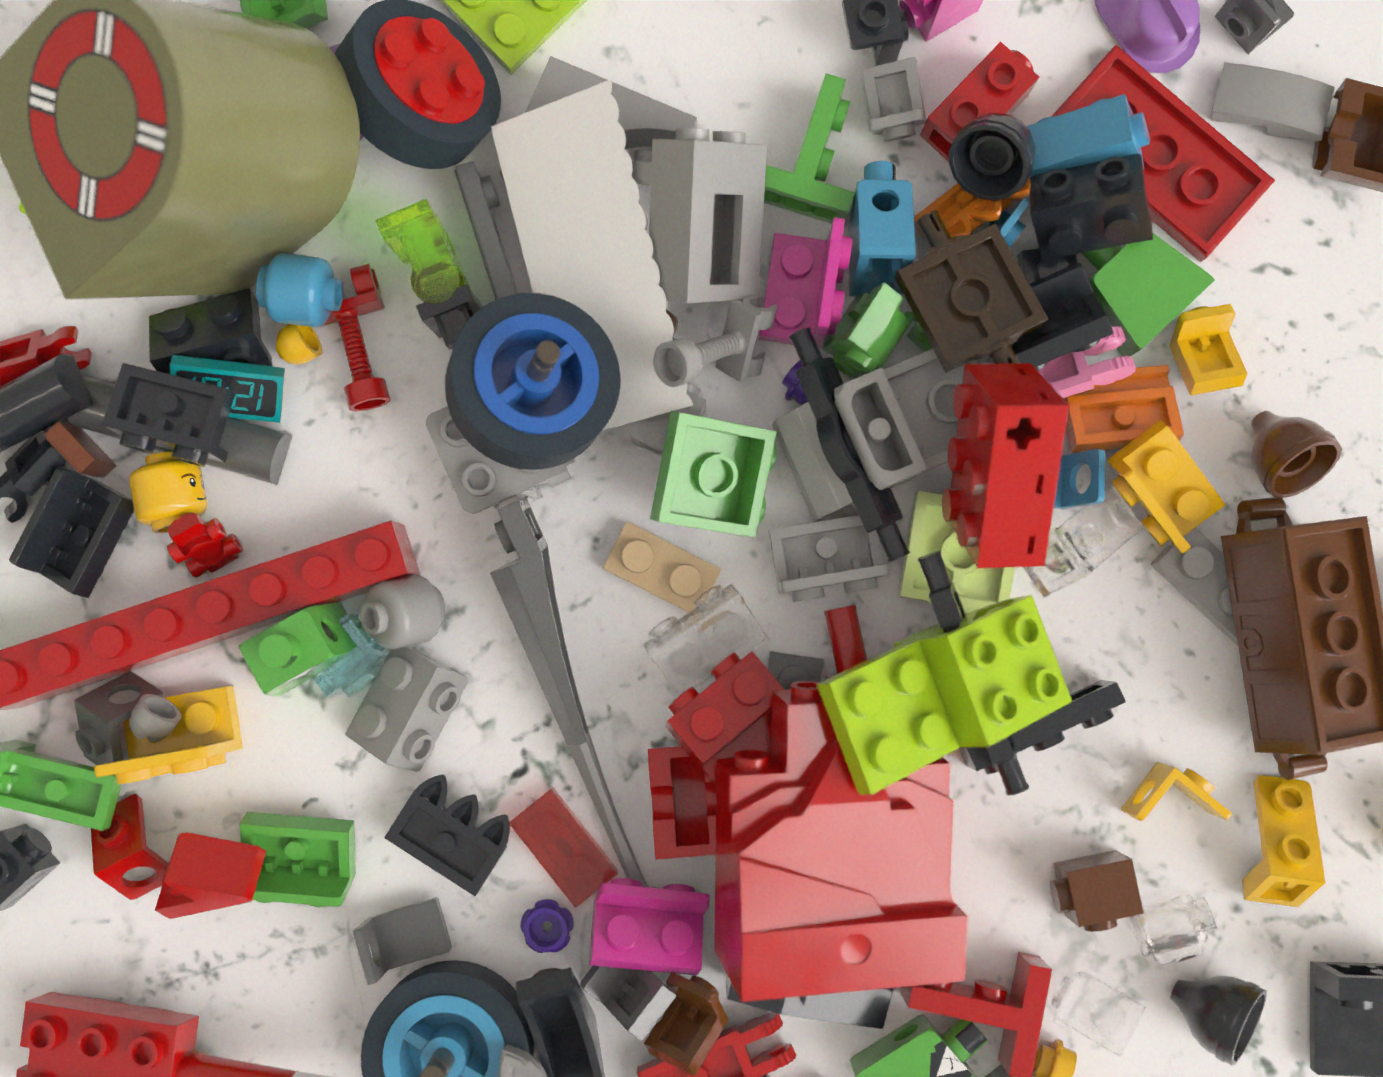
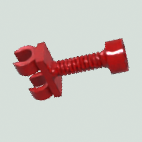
M369 263L350 268V276L357 296L343 299L339 311H331L328 320L322 325L339 322L338 325L342 341L344 342L346 357H348L347 361L349 362L351 376L353 377L352 382L344 387L350 411L371 410L384 406L391 401L385 379L374 377L372 374L358 316L385 309L374 268H370Z

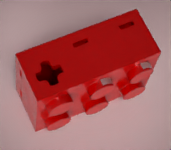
M1031 363L964 364L963 382L956 385L953 395L954 414L958 419L957 435L950 438L947 449L948 465L952 471L951 488L945 489L942 495L944 520L951 523L957 533L960 547H965L977 568L1045 566L1069 404Z

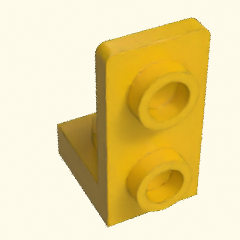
M1259 775L1253 782L1263 859L1242 879L1244 900L1299 907L1326 883L1311 785L1304 780H1286L1281 777Z

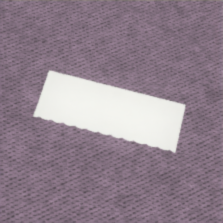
M611 79L491 126L532 292L564 299L584 310L601 326L616 352L621 375L620 393L614 413L602 431L693 406L692 400L686 394L687 383L677 387L667 386L659 379L654 369V352L660 344L673 340L674 328L670 316L666 313L667 299L665 292L659 286L660 271L657 263L652 259L653 243L651 237L645 231L646 215L638 203L640 193L637 182L631 176L633 172L632 160L629 153L625 150L626 136L623 127L618 123L619 108L615 98L611 95Z

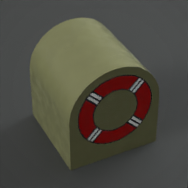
M53 0L0 58V157L65 299L230 294L251 288L257 283L258 273L264 264L269 265L271 260L279 253L293 254L322 231L338 214L352 187L360 149L359 116L345 70L333 51L317 35L297 24L176 0Z

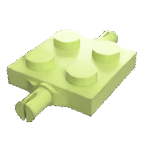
M919 490L915 492L906 544L911 553L904 556L898 597L925 601L932 605L929 598L930 589L920 562L917 559L929 553L940 551L950 581L954 582L966 613L1010 599L1015 567L977 568L965 547H960L957 533L951 523L944 520L942 494Z

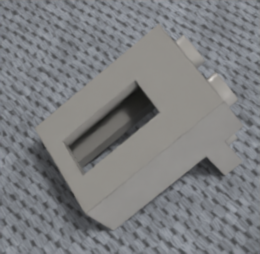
M676 128L675 139H652V151L635 150L632 178L639 185H651L649 236L653 243L652 259L658 265L660 271L659 286L665 292L667 301L681 303L739 301L748 295L759 296L767 145L745 144V132L713 131V140L709 141L710 130Z

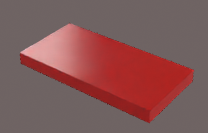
M1115 45L1052 116H1059L1089 106L1098 100L1111 99L1125 94L1133 115L1143 112L1149 132L1150 145L1141 147L1151 220L1197 260L1202 262L1275 182V179L1119 46Z

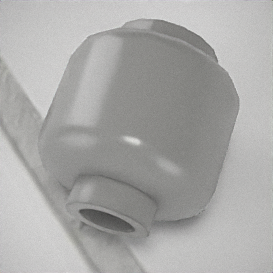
M416 574L381 581L369 588L364 604L361 607L360 619L364 630L371 635L378 645L392 650L430 641L438 633L445 617V603L441 592L426 578Z

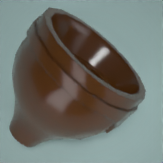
M1263 411L1256 415L1251 422L1254 431V444L1251 455L1252 465L1260 482L1273 497L1287 498L1308 490L1321 481L1340 459L1342 447L1336 437L1315 421L1302 417L1278 416L1270 411Z

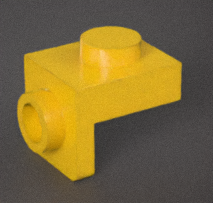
M1231 304L1214 307L1200 306L1183 312L1178 317L1169 347L1190 396L1241 387L1244 384L1248 373L1229 333L1236 315Z

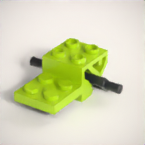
M935 551L917 559L920 562L929 586V598L940 626L937 624L924 628L893 643L894 648L817 684L858 794L872 795L960 747H986L993 766H997L1006 795H1016L1029 788L1016 756L1017 748L1012 734L1072 702L1032 595L1010 598L966 613L954 582L950 581L940 555L941 552Z

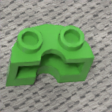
M886 283L874 287L870 294L864 292L856 296L842 316L840 324H837L835 335H830L822 347L824 351L833 356L832 359L837 369L851 378H858L861 372L867 374L882 368L915 318L914 313L906 311L903 314L898 309L904 298Z

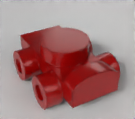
M188 513L176 519L168 528L170 539L174 541L167 545L168 553L178 564L185 561L188 571L195 578L202 576L207 570L211 573L217 571L239 558L238 554L244 551L239 539L233 533L227 536L225 528L217 518L205 522L196 513Z

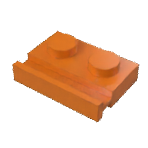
M1169 366L1138 367L1127 378L1107 385H1094L1093 389L1063 398L1069 404L1066 426L1072 453L1092 449H1122L1159 420L1164 422L1180 441L1184 436L1174 388L1169 384Z

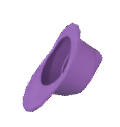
M1095 0V6L1102 21L1116 38L1123 51L1148 72L1168 73L1181 68L1193 57L1200 42V6L1197 0Z

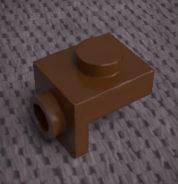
M671 972L665 983L677 996L666 1009L662 1019L654 1026L644 1045L650 1055L695 1077L729 1019L718 999L719 992L711 983L698 976H691L689 980Z

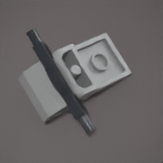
M810 327L793 333L789 338L803 367L796 371V374L808 402L775 419L772 427L774 431H777L778 441L814 522L855 505L867 533L877 531L889 562L910 554L911 552L908 550L896 523L903 518V515L891 488L910 481L916 476L948 462V443L951 437H956L958 419L954 414L953 395L956 385L963 382L964 365L945 373L933 349H930L886 369L879 368L844 383L832 357H822ZM989 357L987 359L972 360L966 364H993Z

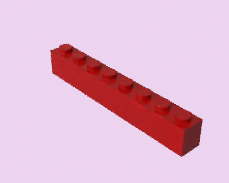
M390 520L0 650V710L22 708L280 622L307 607L336 603L367 593L372 585L384 580L413 574L420 575L405 525Z

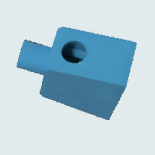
M888 161L868 163L864 167V180L858 181L856 184L850 210L849 237H853L849 261V296L856 297L864 292L870 294L874 287L882 283H886L902 296V291L894 277L899 269L912 264L916 255L912 183L907 180H896V166Z

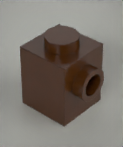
M1117 850L1053 863L1057 879L1050 881V890L1058 913L1064 912L1065 916L1078 927L1084 926L1085 931L1109 930L1118 925L1116 919L1144 914L1132 858Z

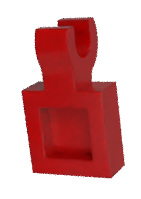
M76 326L61 327L47 336L43 329L2 340L0 341V386L61 354L73 355L79 370L85 369L90 365L92 352L89 348L80 351H70L64 347L77 342L79 331Z

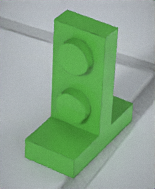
M825 74L794 173L766 165L764 203L832 224L834 217L843 218L846 222L855 192L817 181H826L835 152L826 148V144L831 130L841 133L851 102L841 98L846 79Z
M20 740L0 743V807L100 831L110 828L122 785H117L115 774L95 777V770L92 766L34 753L36 744Z

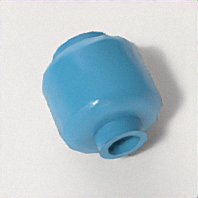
M279 253L271 260L269 265L264 264L258 273L256 284L257 301L260 307L266 308L269 317L277 323L320 327L328 320L331 311H339L343 300V283L341 279L334 278L332 267L323 258Z

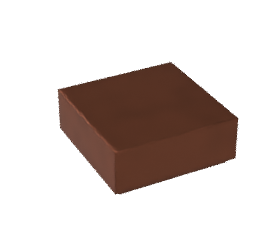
M58 421L45 433L46 439L78 473L105 478L117 466L82 428Z

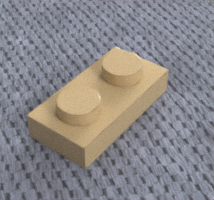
M628 521L603 566L604 570L698 617L722 570Z

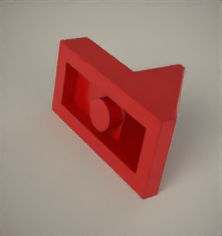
M189 832L180 833L177 837L167 871L163 876L162 888L154 910L168 919H174L252 902L266 851L256 845Z

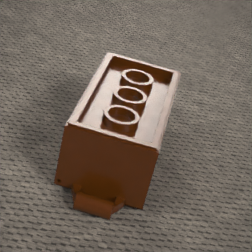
M1270 497L1244 500L1237 507L1239 519L1236 534L1221 536L1254 749L1257 753H1272L1278 763L1280 775L1286 780L1323 773L1328 767L1325 757L1326 753L1383 742V609L1367 516L1293 525L1286 513V504L1282 498ZM1276 518V528L1252 531L1250 521ZM1288 754H1300L1298 756L1288 757Z

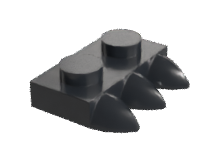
M444 774L434 776L421 783L413 791L384 838L465 891L476 896L507 848L510 834L508 815L503 814L491 818L477 828L475 826L479 813L477 796L475 794L465 796L446 808L444 806L448 792L446 776Z

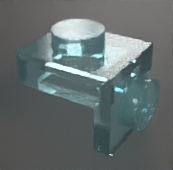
M346 614L339 620L357 647L314 679L326 697L341 695L344 692L349 698L360 692L375 679L371 671L384 662L389 654L386 648L378 645L372 636L364 630L359 614Z

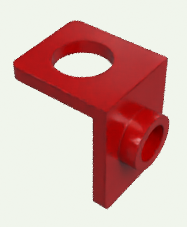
M132 794L117 802L110 828L103 831L91 828L94 875L129 900H135L162 886V879L169 865L165 859L147 846L142 798L137 794ZM137 867H149L155 870L151 877L140 881H130L123 877L127 871Z

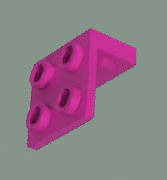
M834 217L827 240L774 233L763 308H769L777 304V311L772 328L760 330L758 340L793 345L789 336L801 329L810 327L816 344L820 349L826 334L835 335L836 326L840 324L845 291L836 290L835 286L836 283L843 282L844 272L849 266L853 237L843 236L845 219Z

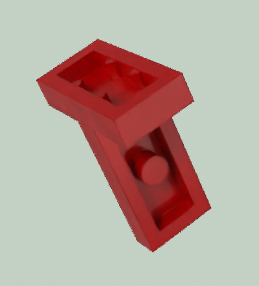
M1018 952L1010 995L1007 994L1008 989L1006 987L985 980H975L974 987L948 982L901 988V995L908 1008L1003 1028L998 1054L999 1062L1009 1076L1032 1077L1052 974V968L1039 956Z

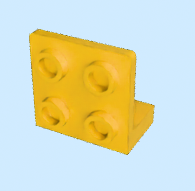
M226 686L164 697L178 708L181 713V719L172 733L157 742H149L147 737L145 739H138L130 729V718L123 721L129 758L94 766L95 777L115 774L117 785L146 780L153 778V776L168 773L176 775L203 770L210 766L226 763L225 753L243 748L234 687Z

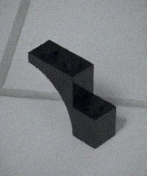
M571 967L565 969H543L535 973L531 978L517 981L518 1004L531 1030L541 1065L547 1077H605L596 1016Z

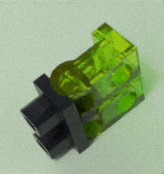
M423 199L375 221L386 244L404 264L410 262L412 266L410 278L412 290L423 302L416 305L421 320L438 338H443L446 347L451 350L466 322L482 308V305L472 292L444 224L428 200Z

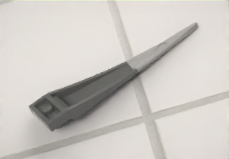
M525 497L498 509L502 520L494 523L497 535L506 553L508 554L516 550L519 558L490 572V575L626 877L641 882L642 887H648L618 817L588 730L564 638L548 544L528 499Z

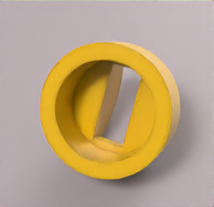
M287 324L278 332L276 338V351L279 357L288 364H305L322 355L321 342L312 327Z

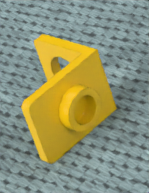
M1160 762L1154 765L1121 808V811L1126 815L1143 821L1173 784L1209 814L1228 820L1232 815L1228 809L1210 796L1215 788L1202 776L1189 768H1186L1182 773L1177 768ZM1152 789L1150 794L1143 800L1145 795Z

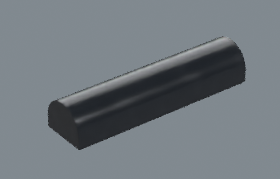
M58 355L0 386V452L55 425L58 421L61 422L93 405L73 355Z

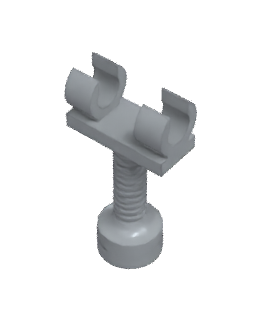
M758 295L745 296L742 302L738 300L731 301L723 335L698 344H693L685 338H678L662 343L656 348L653 364L657 376L667 386L677 387L694 381L699 376L702 365L716 360L715 368L739 382L746 380L747 377L759 376L762 371L765 352L759 353L757 356H752L758 330L772 328L777 304L769 308H760L763 296Z

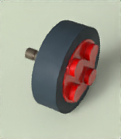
M410 0L379 1L364 10L335 51V56L346 73L357 105L360 133L376 148L402 163L424 169H443L456 165L471 153L490 132L491 126H494L497 122L501 109V93L496 74L487 56L476 41L460 25L427 5Z

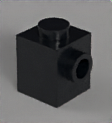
M27 824L0 831V911L14 906L60 864L51 852L52 845L47 837L37 829L30 828Z

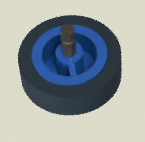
M519 293L490 302L478 310L466 322L456 339L447 365L445 395L449 412L456 427L463 437L481 454L495 462L512 468L540 470L556 467L573 460L594 442L614 413L620 393L621 375L617 355L611 341L601 326L589 314L576 305L555 296L540 293Z

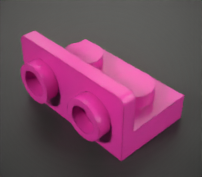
M629 878L613 879L609 883L601 884L593 903L589 965L664 973L673 972L697 976L702 970L703 915L710 906V895L695 893L693 887L684 884H670L664 886L663 889L642 887L641 882Z

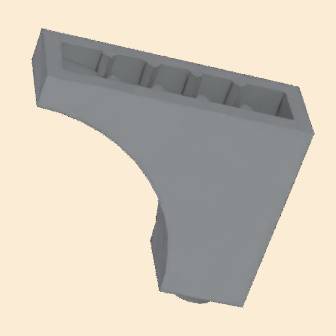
M550 56L525 113L605 82L607 79ZM612 82L611 95L618 104V123L623 127L626 136L625 149L652 146V139H675L676 128L697 129V117ZM500 167L499 173H500V175H501V177H502V180H503V182H504L502 170H501V167Z

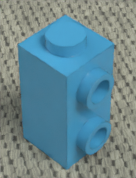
M1125 94L1111 99L1098 100L1089 106L1059 116L1046 117L1037 123L1026 126L1030 130L1036 146L1033 171L1029 178L1055 169H1067L1103 161L1111 157H1123L1132 154H1140L1142 156L1141 147L1150 145L1144 114L1140 112L1133 115Z

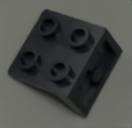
M1310 961V1069L1317 1075L1383 1077V964Z

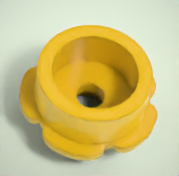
M1056 1039L1050 1047L1041 1044L1036 1053L1032 1076L1073 1077L1077 1063V1053L1063 1047V1041L1060 1039Z

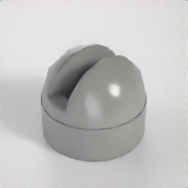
M145 694L141 696L132 710L129 721L130 729L138 739H145L147 737L149 742H157L172 733L181 719V713L167 699L154 694Z

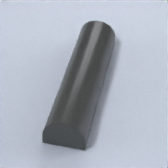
M90 375L82 376L93 405L68 417L69 423L83 429L121 439L119 434L102 426L116 383ZM228 417L219 447L228 452L226 462L207 459L206 465L278 485L293 435L241 419ZM155 446V450L173 452L171 449Z

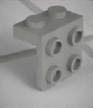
M448 406L431 413L426 419V427L461 506L468 513H479L545 482L554 487L572 479L566 466L574 463V459L556 467L540 470L512 468L489 459L476 450L463 437L451 417Z

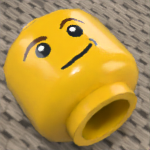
M159 452L146 456V465L134 470L129 478L135 517L140 523L152 526L153 533H168L170 524L179 517L188 513H196L201 517L207 510L208 503L200 467L172 458L173 452Z

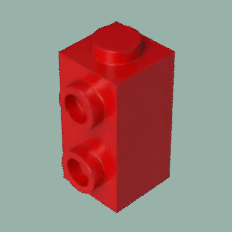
M1000 41L927 117L919 136L949 162L951 145L957 133L963 127L982 115L991 113L1011 115L1029 96L1040 77L1034 72L1031 62L1024 54L1017 50H1010Z

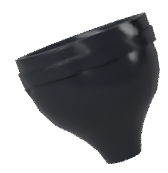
M986 114L971 121L957 133L949 152V166L954 179L964 191L979 199L991 201L1006 199L1024 187L1031 175L1035 161L1036 146L1030 130L1021 120L1009 114Z
M1216 976L1199 981L1179 979L1173 987L1170 999L1183 1013L1197 1042L1208 1052L1214 1054L1215 1058L1221 1062L1234 1066L1242 1057L1254 1035L1265 1006L1267 990L1253 982H1246L1231 976Z

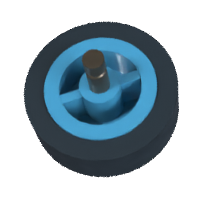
M451 960L435 962L413 971L389 992L368 1022L361 1047L362 1076L498 1077L502 1049L507 1044L528 1052L532 1057L534 1054V1039L524 1013L518 1004L517 991L505 978L495 971L468 961Z

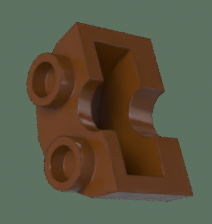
M1345 78L1333 96L1334 99H1338L1331 126L1330 128L1325 127L1322 141L1316 140L1312 167L1322 171L1321 177L1383 193V87Z

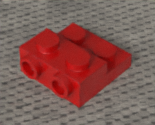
M753 651L742 659L733 652L710 672L716 681L699 694L692 686L668 706L673 716L667 720L665 727L715 787L717 759L734 758V753L741 750H760L771 756L772 690L785 689Z

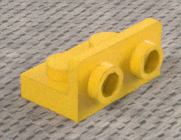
M1161 420L1107 459V462L1118 475V477L1111 481V484L1130 507L1139 502L1148 514V516L1141 520V523L1160 546L1169 541L1178 551L1184 554L1192 547L1183 536L1226 506L1171 429Z

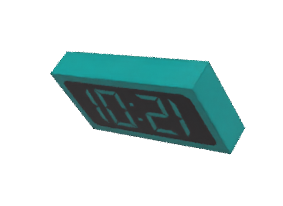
M172 355L170 375L226 388L235 394L229 418L280 423L285 368Z

